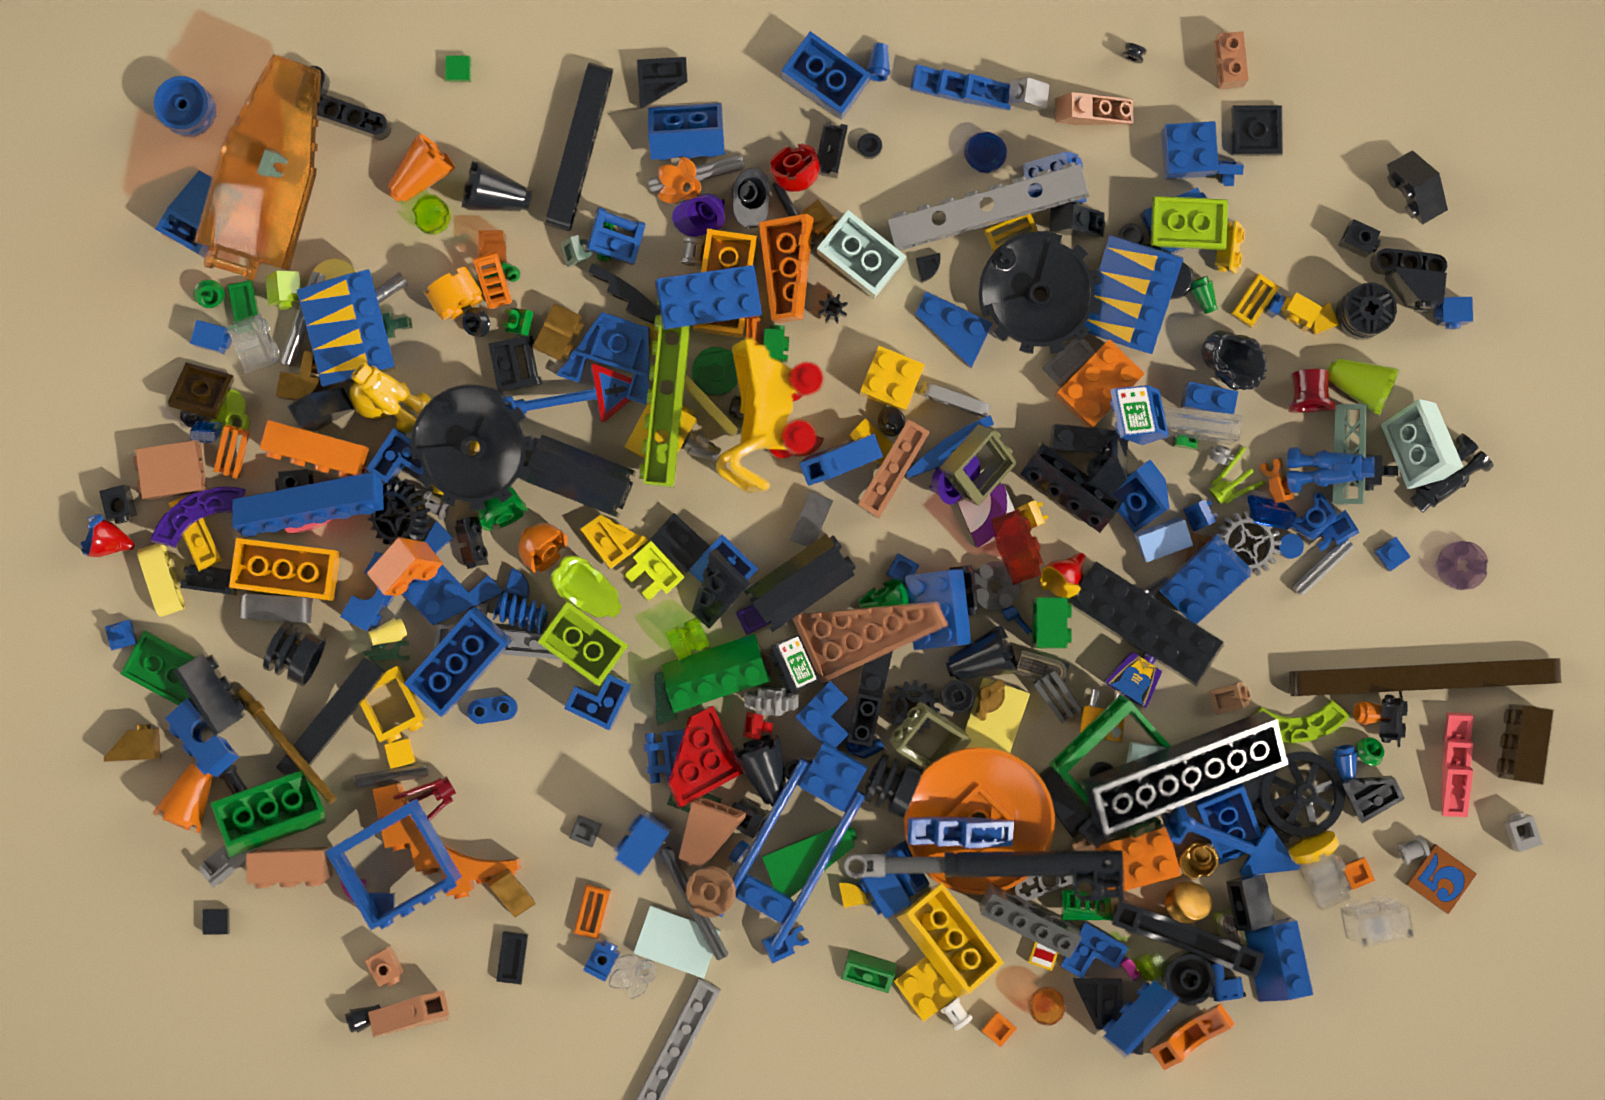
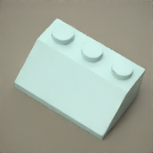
M1418 399L1381 424L1407 489L1443 480L1463 467L1435 402Z

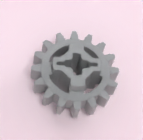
M760 686V689L755 690V692L748 691V693H745L744 707L756 709L759 715L781 716L785 711L798 708L799 696L793 692L787 693L785 688L781 686Z

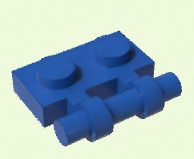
M685 729L662 732L663 742L657 743L655 733L645 734L646 744L643 745L644 752H647L648 766H646V771L650 775V784L660 783L659 773L666 772L667 782L669 781ZM657 750H664L665 764L658 765Z

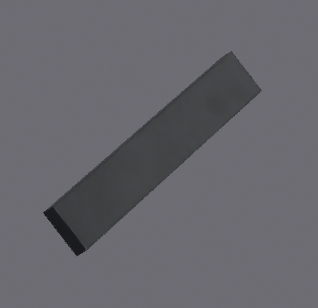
M369 655L361 660L293 745L310 766L386 673ZM287 754L276 766L284 776L301 771Z

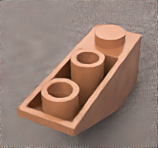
M1070 92L1055 98V123L1071 125L1133 124V99Z
M443 990L368 1012L373 1037L448 1020L449 1010Z

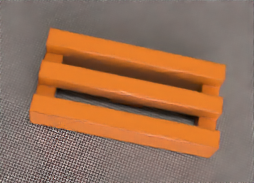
M229 424L224 426L213 472H222L223 475H231L234 479L240 477L250 431ZM230 431H231V432H233V433H232V437H231V441H230V445H229V450H228V454H227V458H226V462H225V467H224V466H222V465H223V461H224V457H225V453H226V448H227V444H228V440H229V436H230ZM240 434L242 435V438L238 450L235 467L233 470L230 468L236 448L238 435Z
M586 884L574 934L594 939L599 938L611 890ZM592 891L595 893L586 928L581 930L589 893ZM599 894H604L595 932L593 933L590 930Z

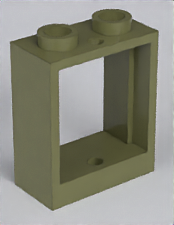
M979 424L939 467L963 499L977 506L984 501L1017 464L1011 455L1013 451L999 439L1001 437L999 432L993 427L986 428ZM986 444L995 458L972 482L963 471V468Z
M921 701L909 711L905 721L894 730L890 738V742L896 751L924 769L942 756L966 748L972 741L964 729ZM927 717L951 732L931 758H928L907 744Z

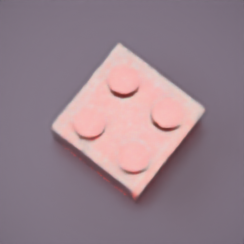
M1019 509L992 518L991 524L996 547L1012 584L1015 585L1040 576V565L1043 564L1039 552L1040 545L1037 537H1032L1030 533L1032 528L1028 518H1023Z

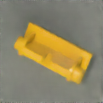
M1234 220V226H1232V222H1227L1226 250H1217L1215 266L1218 272H1227V268H1229L1231 272L1237 274V268L1241 267L1242 253L1239 250L1240 243L1244 242L1245 230L1237 220Z

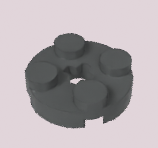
M991 561L975 571L976 587H972L971 592H977L978 604L981 607L991 611H999L1010 607L1017 600L1020 594L1021 583L1017 571L1010 565L1001 561ZM995 579H998L999 584L1003 585L1002 589H998L997 593H993L992 588L989 587V582L992 583Z

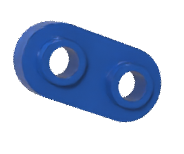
M508 695L477 699L469 705L468 717L476 724L510 720L517 714L518 704L513 697ZM503 703L509 706V710L506 713L500 710V706ZM478 707H482L484 709V714L482 716H478L476 714V709Z

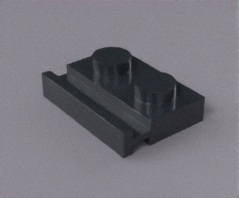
M675 513L650 538L656 546L686 573L710 547Z

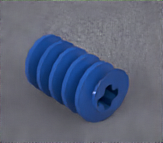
M505 591L497 602L493 620L499 615L500 622L504 623L509 617V625L514 626L518 621L519 628L523 629L528 623V631L532 632L537 626L538 634H542L547 621L548 611H546L545 603L536 608V600L527 605L526 597H523L520 603L517 602L516 594L509 600L508 593Z

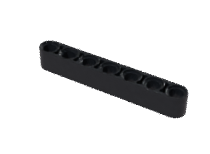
M590 62L587 65L545 222L546 226L569 232L572 229L610 89L613 68Z

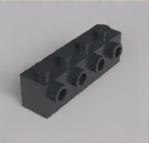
M1042 443L1020 473L1028 482L1034 484L1050 498H1053L1099 533L1111 521L1123 501L1109 491L1088 484V476L1044 443Z

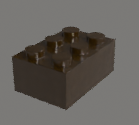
M1509 704V707L1504 712L1505 733L1501 735L1500 747L1503 750L1502 757L1497 762L1499 778L1544 784L1553 709Z

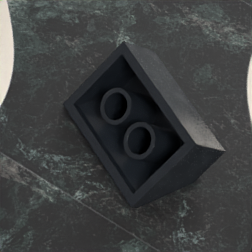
M205 651L180 666L174 672L212 733L216 736L245 716L243 711L246 708L239 697L234 698L230 691L233 687L226 676L221 677L217 668L220 666L212 654L208 656Z

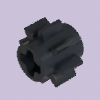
M827 293V300L825 302L819 300V305L824 308L818 311V315L824 314L826 316V324L830 319L838 324L840 315L843 317L847 316V313L842 311V308H845L848 303L840 302V294L836 298H831V295ZM833 303L834 307L839 306L836 314H833L832 311H827L829 304Z

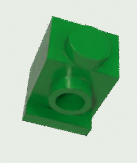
M770 325V329H765L764 346L766 351H769L768 357L778 362L788 363V355L784 354V351H789V336H785V326Z

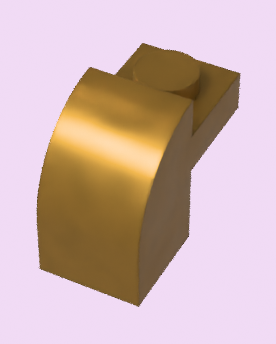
M304 351L300 375L280 372L276 390L277 397L298 401L310 393L320 392L322 385L320 379L315 378L318 370L313 352Z

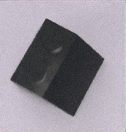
M1396 267L1385 275L1384 280L1406 307L1414 308L1415 312L1428 313L1429 310L1435 309V307L1444 303L1447 273Z

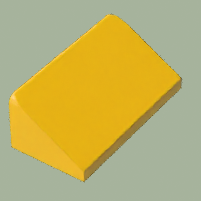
M865 418L850 433L849 438L856 440L875 434L883 457L874 461L881 466L894 444Z

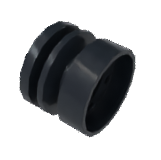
M1363 283L1355 287L1338 302L1335 311L1336 319L1339 323L1338 326L1348 337L1356 340L1370 339L1387 330L1394 322L1397 314V304L1392 292L1385 286L1377 283ZM1365 307H1372L1373 312H1365Z
M284 622L274 634L267 647L263 669L267 671L274 669L276 675H281L288 667L287 680L300 686H305L320 662L325 649L326 639L309 632L301 640L302 628L295 627L293 629V624Z
M883 753L878 762L874 764L865 785L866 797L863 802L870 804L874 794H876L878 797L875 807L879 808L884 799H888V812L903 818L915 794L923 770L907 763L900 773L896 771L898 766V759L894 758L890 768H888L886 764L889 755Z

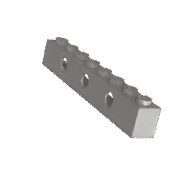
M1075 162L1062 165L1061 170L1052 172L1051 169L1040 171L1037 173V177L1027 179V176L1012 180L1013 184L1003 186V183L995 184L988 187L989 191L979 193V190L971 191L964 194L965 198L955 200V197L940 201L941 205L934 207L931 204L920 206L917 208V212L910 214L907 211L896 213L893 215V219L888 220L895 248L899 251L1090 197L1081 164L1076 165ZM1038 183L1042 186L1043 192L1039 197L1033 198L1028 194V188ZM990 197L994 201V207L991 211L985 212L980 208V201ZM937 212H944L946 215L945 223L942 225L933 224L932 215Z

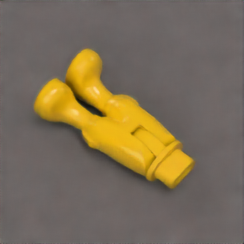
M364 362L351 375V378L357 382V387L380 407L382 413L395 415L398 418L396 428L403 434L413 431L417 417L403 409L398 401L404 402L419 415L431 400V397L426 393H419L416 396L411 395L405 383L398 382L376 367H369Z

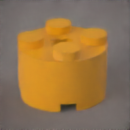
M467 267L456 269L459 273L457 275H451L449 272L427 287L429 291H424L438 317L442 320L448 318L454 320L464 314L462 309L469 305L474 307L484 300L480 288Z

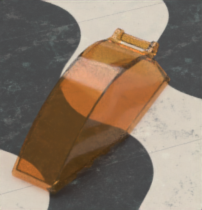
M273 54L256 80L222 143L195 242L208 247L204 258V267L210 269L216 267L243 275L246 280L250 281L256 276L259 262L284 270L290 269L317 173L314 163L315 151H318V143H315L316 127H319V119L316 118L317 102H320L321 70ZM273 148L278 150L281 155L288 159L287 164L280 162L275 164L277 170L284 173L282 177H265L257 173L265 149ZM219 250L248 259L247 266L218 258Z

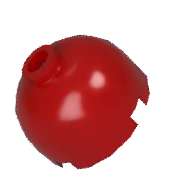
M797 144L799 148L794 149L788 146L778 151L770 161L771 175L776 184L785 191H804L811 187L818 179L820 172L819 160L815 149L810 145Z

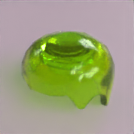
M427 194L419 198L412 208L416 226L427 235H437L445 231L451 221L449 206L436 195Z

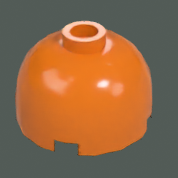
M535 524L525 528L521 533L518 553L523 563L532 572L536 573L535 570L543 572L559 560L561 555L557 553L561 547L566 549L568 538L563 531L552 524Z

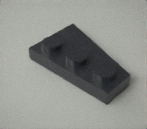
M715 548L709 553L708 566L704 569L702 576L704 579L701 587L698 589L692 608V613L708 629L721 618L750 585V582Z

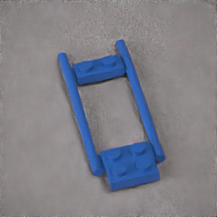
M825 742L812 764L800 758L733 877L736 888L735 897L775 921L782 923L771 943V946L778 950L866 797V794L856 790V787L868 767ZM798 785L805 791L845 813L797 899L793 901L792 898L750 874L748 875L747 872L795 787Z

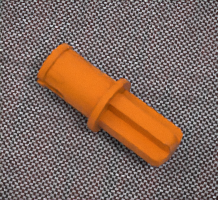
M757 317L747 318L746 338L753 339V345L759 346L763 344V341H761V320Z

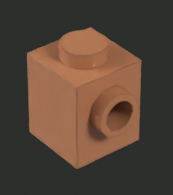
M391 945L365 960L379 987L384 984L387 987L401 981L399 976L405 972Z

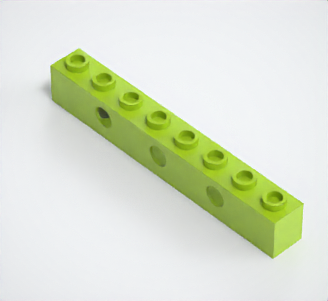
M660 313V315L655 317L654 329L659 330L658 340H653L652 355H656L655 365L650 366L649 379L654 381L653 390L648 389L647 404L651 405L650 415H645L644 429H648V439H643L642 454H646L645 464L640 465L639 479H643V484L647 486L674 488L691 326L663 330ZM669 331L678 333L679 342L676 345H668L665 342V335ZM665 380H669L674 384V391L669 395H665L660 391V384ZM658 430H666L669 433L667 443L659 444L655 441V433Z

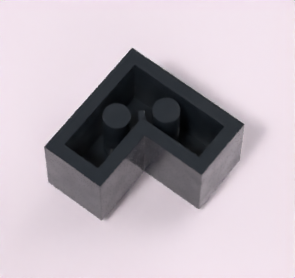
M1411 150L1387 164L1389 171L1388 181L1394 189L1398 188L1402 192L1407 202L1405 206L1406 212L1412 219L1416 218L1423 225L1448 210L1440 173L1417 153Z

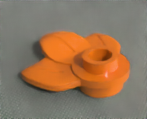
M682 157L678 166L667 164L659 167L658 176L664 185L658 193L660 200L669 204H676L682 199L690 200L700 194L701 184L696 178V167L690 159ZM690 183L691 189L686 192L685 186Z

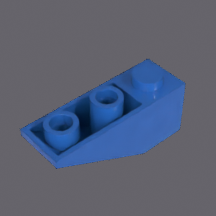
M871 434L808 455L799 464L807 485L810 486L882 458L883 455L875 434Z

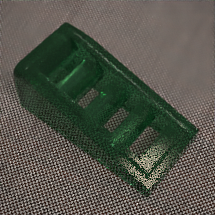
M657 672L654 676L657 725L678 719V714L673 712L666 691L663 672Z

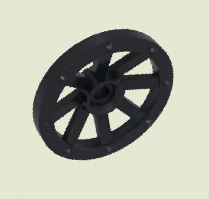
M1305 751L1285 754L1288 767L1296 783L1293 784L1275 776L1280 768L1263 774L1259 788L1262 810L1267 819L1277 829L1288 835L1297 837L1318 835L1328 830L1341 815L1345 802V793L1339 783L1342 778L1337 769L1327 759L1318 754ZM1295 761L1312 763L1306 781H1304ZM1320 767L1328 775L1330 781L1315 786L1314 781ZM1271 783L1289 790L1290 794L1271 800ZM1333 788V805L1320 798L1318 793ZM1303 789L1308 792L1307 798L1302 795ZM1293 802L1294 806L1285 821L1282 820L1275 812L1274 807ZM1313 803L1329 812L1327 817L1318 824ZM1304 806L1309 827L1292 826Z

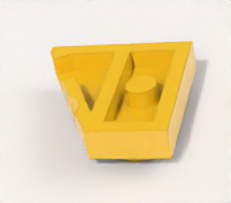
M599 515L580 529L609 570L648 542L646 537L640 536L602 515Z

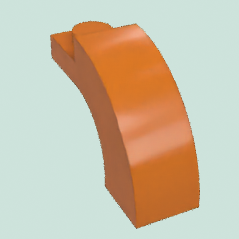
M1221 1003L1209 1009L1203 1008L1163 1035L1150 1048V1051L1163 1070H1166L1182 1062L1194 1049L1207 1040L1232 1029L1235 1023Z

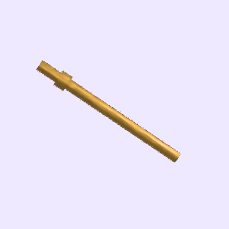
M245 688L240 689L237 695L248 707L247 711L249 714L260 721L329 805L332 804L337 797L264 712V706L259 701H255Z

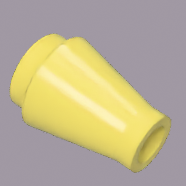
M392 618L374 630L369 631L368 636L372 646L377 644L400 642L402 638L407 637V632L401 618L396 620Z

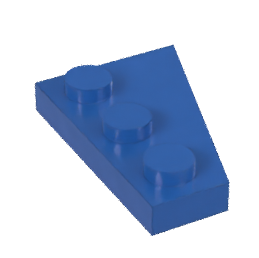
M925 292L915 313L917 318L945 342L965 364L972 368L993 323L928 292Z

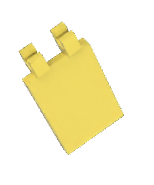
M982 677L978 691L996 681ZM1005 685L1003 704L996 711L987 713L985 721H980L975 714L979 702L977 692L965 727V732L972 740L966 748L990 747L1010 753L1030 693Z

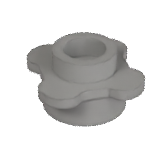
M1222 445L1210 447V459L1215 462L1228 465L1230 460L1235 458L1230 453L1231 449Z

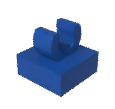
M1218 161L1219 171L1217 173L1222 174L1221 184L1223 186H1234L1235 175H1243L1244 165L1239 161Z
M1204 499L1183 509L1193 531L1216 522L1217 513L1212 514L1208 507L1212 504L1211 501L1206 502Z
M132 620L105 626L111 651L137 643Z

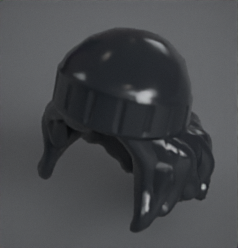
M1226 330L1215 331L1205 339L1201 349L1203 360L1208 367L1214 370L1216 377L1234 391L1238 389L1252 390L1260 385L1261 380L1266 378L1264 372L1268 371L1267 359L1265 358V352L1262 351V346H1260L1256 339L1246 335H1234Z

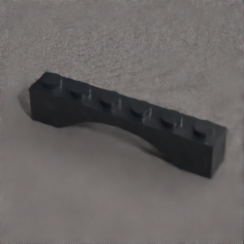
M1118 899L1112 920H1110L1114 926L1197 954L1255 979L1264 958V953L1258 949L1191 924L1178 922L1172 917L1126 900L1119 901Z

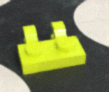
M652 541L633 557L637 564L625 574L631 583L644 571L652 578L654 582L642 592V595L648 601L661 589L667 595L685 578Z

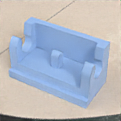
M1181 517L1133 533L1140 554L1144 557L1145 562L1193 546L1186 521Z

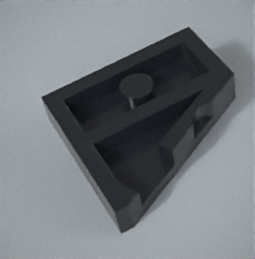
M686 57L637 59L640 108L647 107L688 83Z
M1073 977L1075 987L1095 1028L1103 1030L1112 1019L1117 1022L1122 1016L1120 1012L1122 1009V979H1082Z

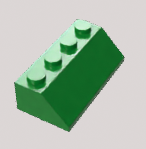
M756 633L661 665L666 691L674 713L771 681Z
M301 771L210 803L229 858L326 823L325 811L316 788Z

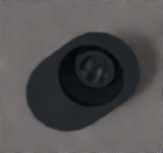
M751 168L741 172L731 188L733 214L736 220L746 228L759 227V222L765 221L767 218L770 182L763 171Z

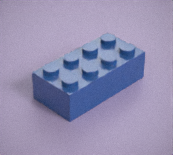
M477 607L470 609L404 684L442 717L449 713L513 640Z

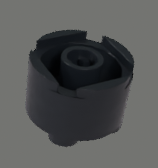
M1179 951L1172 954L1163 962L1161 969L1163 987L1179 999L1178 1002L1186 1005H1197L1207 1000L1216 983L1215 972L1211 964L1203 957L1189 951ZM1186 973L1193 975L1190 977L1189 983L1183 980L1186 977Z

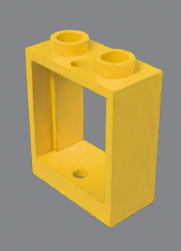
M396 666L386 671L371 692L397 679L416 717L384 733L367 697L360 704L379 742L387 741L390 744L401 738V732L409 729L411 733L423 727L422 721L428 719L416 694L404 684L407 681V677L401 666Z

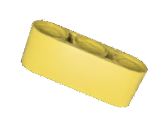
M155 543L138 549V559L158 616L163 617L184 610L185 602L166 546Z

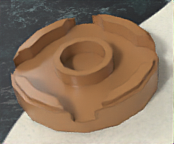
M708 866L699 869L690 876L686 885L687 900L692 905V909L703 917H716L724 914L732 907L735 900L736 888L733 879L726 871L719 867Z

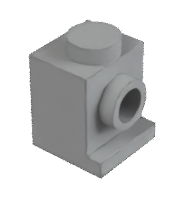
M1521 811L1509 815L1510 820L1504 822L1513 851L1521 852L1543 844L1533 815H1524V812ZM1519 825L1523 828L1521 834H1518L1516 829Z

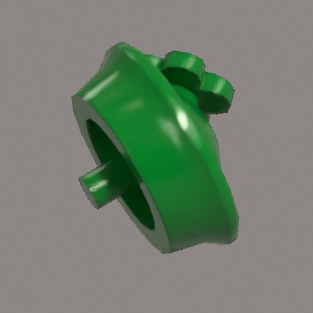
M207 279L195 286L193 296L200 306L214 308L222 303L225 292L219 282Z
M1370 737L1362 738L1356 744L1357 754L1365 764L1377 766L1382 762L1385 751L1377 739Z

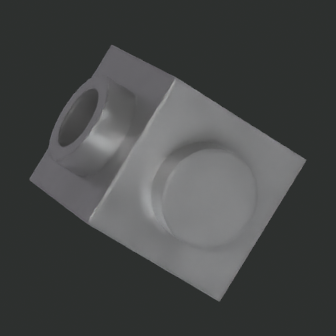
M1028 77L1011 80L1008 105L1027 111L1047 109L1050 84Z

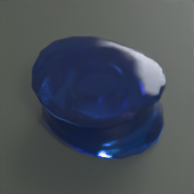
M988 131L980 132L970 137L966 142L964 156L973 169L988 174L995 172L1004 164L1007 158V147L998 135Z

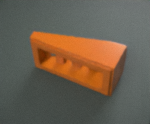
M493 252L473 258L488 309L512 303V296L498 253ZM491 263H495L496 265L494 267L486 268L483 270L481 268V266ZM498 272L497 276H493L486 279L484 277ZM500 282H501V285H500V286H496V287H492V288H489V289H488V286H489V285H493V284H496V283H500Z

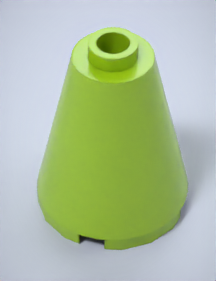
M1338 358L1336 362L1331 361L1327 369L1330 376L1329 382L1360 404H1366L1367 409L1377 415L1381 414L1385 406L1384 401L1386 402L1400 370L1394 367Z

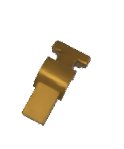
M1001 679L978 691L979 702L975 714L980 721H985L987 713L996 711L1003 704L1005 685Z

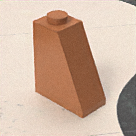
M702 797L693 801L678 859L686 861V864L693 867H700L706 864L743 821L746 812Z

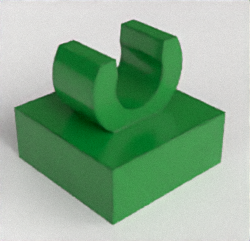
M505 309V313L509 314L507 322H502L501 324L505 328V332L528 336L534 312L527 309Z

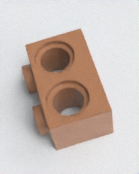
M1244 31L1219 33L1214 40L1219 89L1244 87L1249 80Z

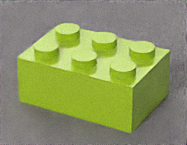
M568 601L538 641L539 644L598 686L603 683L629 647L628 644Z

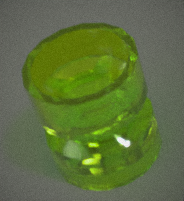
M697 617L685 622L683 628L676 626L666 631L668 640L679 661L692 655V650L700 651L711 645Z

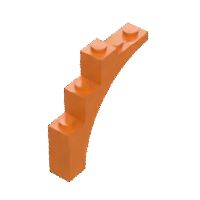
M401 783L372 789L379 820L408 804L406 797L397 800L393 799L394 795L404 792ZM411 814L381 831L385 848L392 847L393 851L408 848L407 843H410L416 872L423 871V875L438 872V867L441 868L421 831L417 829ZM444 845L462 876L455 882L457 887L446 893V896L454 895V899L469 896V891L475 889L473 880H476L477 884L485 883L491 880V876L498 875L507 868L514 875H516L515 871L521 868L519 858L500 861L478 859L461 854ZM441 868L442 877H443V879H444V878H446L447 876H446V874L444 873L443 869Z

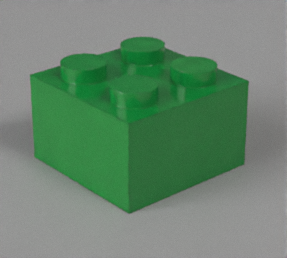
M1037 597L1032 599V648H1067V643L1072 642V629L1067 628V619L1072 617V604L1067 603V598Z

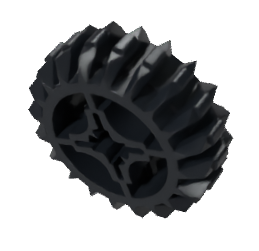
M392 481L389 484H383V510L374 511L371 517L367 519L373 523L370 530L377 531L376 538H383V544L392 545L398 537L417 541L425 537L424 532L430 529L426 523L432 520L427 516L431 509L425 506L428 499L421 498L423 491H416L415 485H408L405 481Z

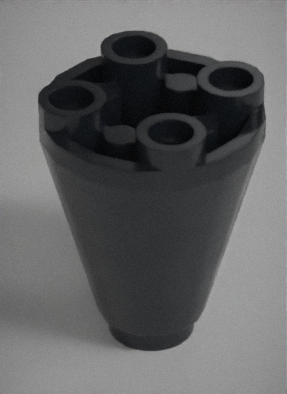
M472 161L468 183H465L461 207L470 211L520 212L521 209L528 210L532 196L531 191H528L525 186L480 161Z

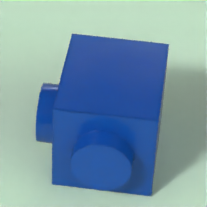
M1444 297V303L1433 309V317L1437 319V326L1445 325V329H1459L1461 325L1473 322L1472 297Z

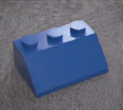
M722 103L648 108V137L651 160H667L669 158L682 157L690 159L699 156L716 157L718 155H725Z
M1292 917L1276 920L1275 924L1253 931H1244L1247 946L1264 953L1256 979L1254 978L1259 1002L1286 1001L1314 995L1297 920Z
M1155 980L1151 984L1146 981L1136 992L1139 998L1134 1003L1129 1000L1120 1010L1123 1015L1116 1022L1112 1019L1103 1028L1106 1034L1102 1038L1124 1059L1179 1000Z

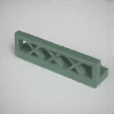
M1336 404L1334 453L1356 454L1359 451V454L1366 457V404ZM1350 410H1360V420L1352 427L1350 425ZM1359 426H1360V434L1356 431V429H1357ZM1354 432L1359 437V445L1351 451L1349 449L1350 435ZM1365 477L1359 482L1352 481L1358 487V499H1348V485L1351 482L1333 484V504H1365Z

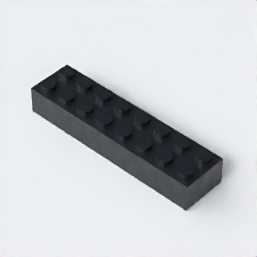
M1262 711L1082 780L1093 823L1103 834L1107 835L1288 764L1277 719Z

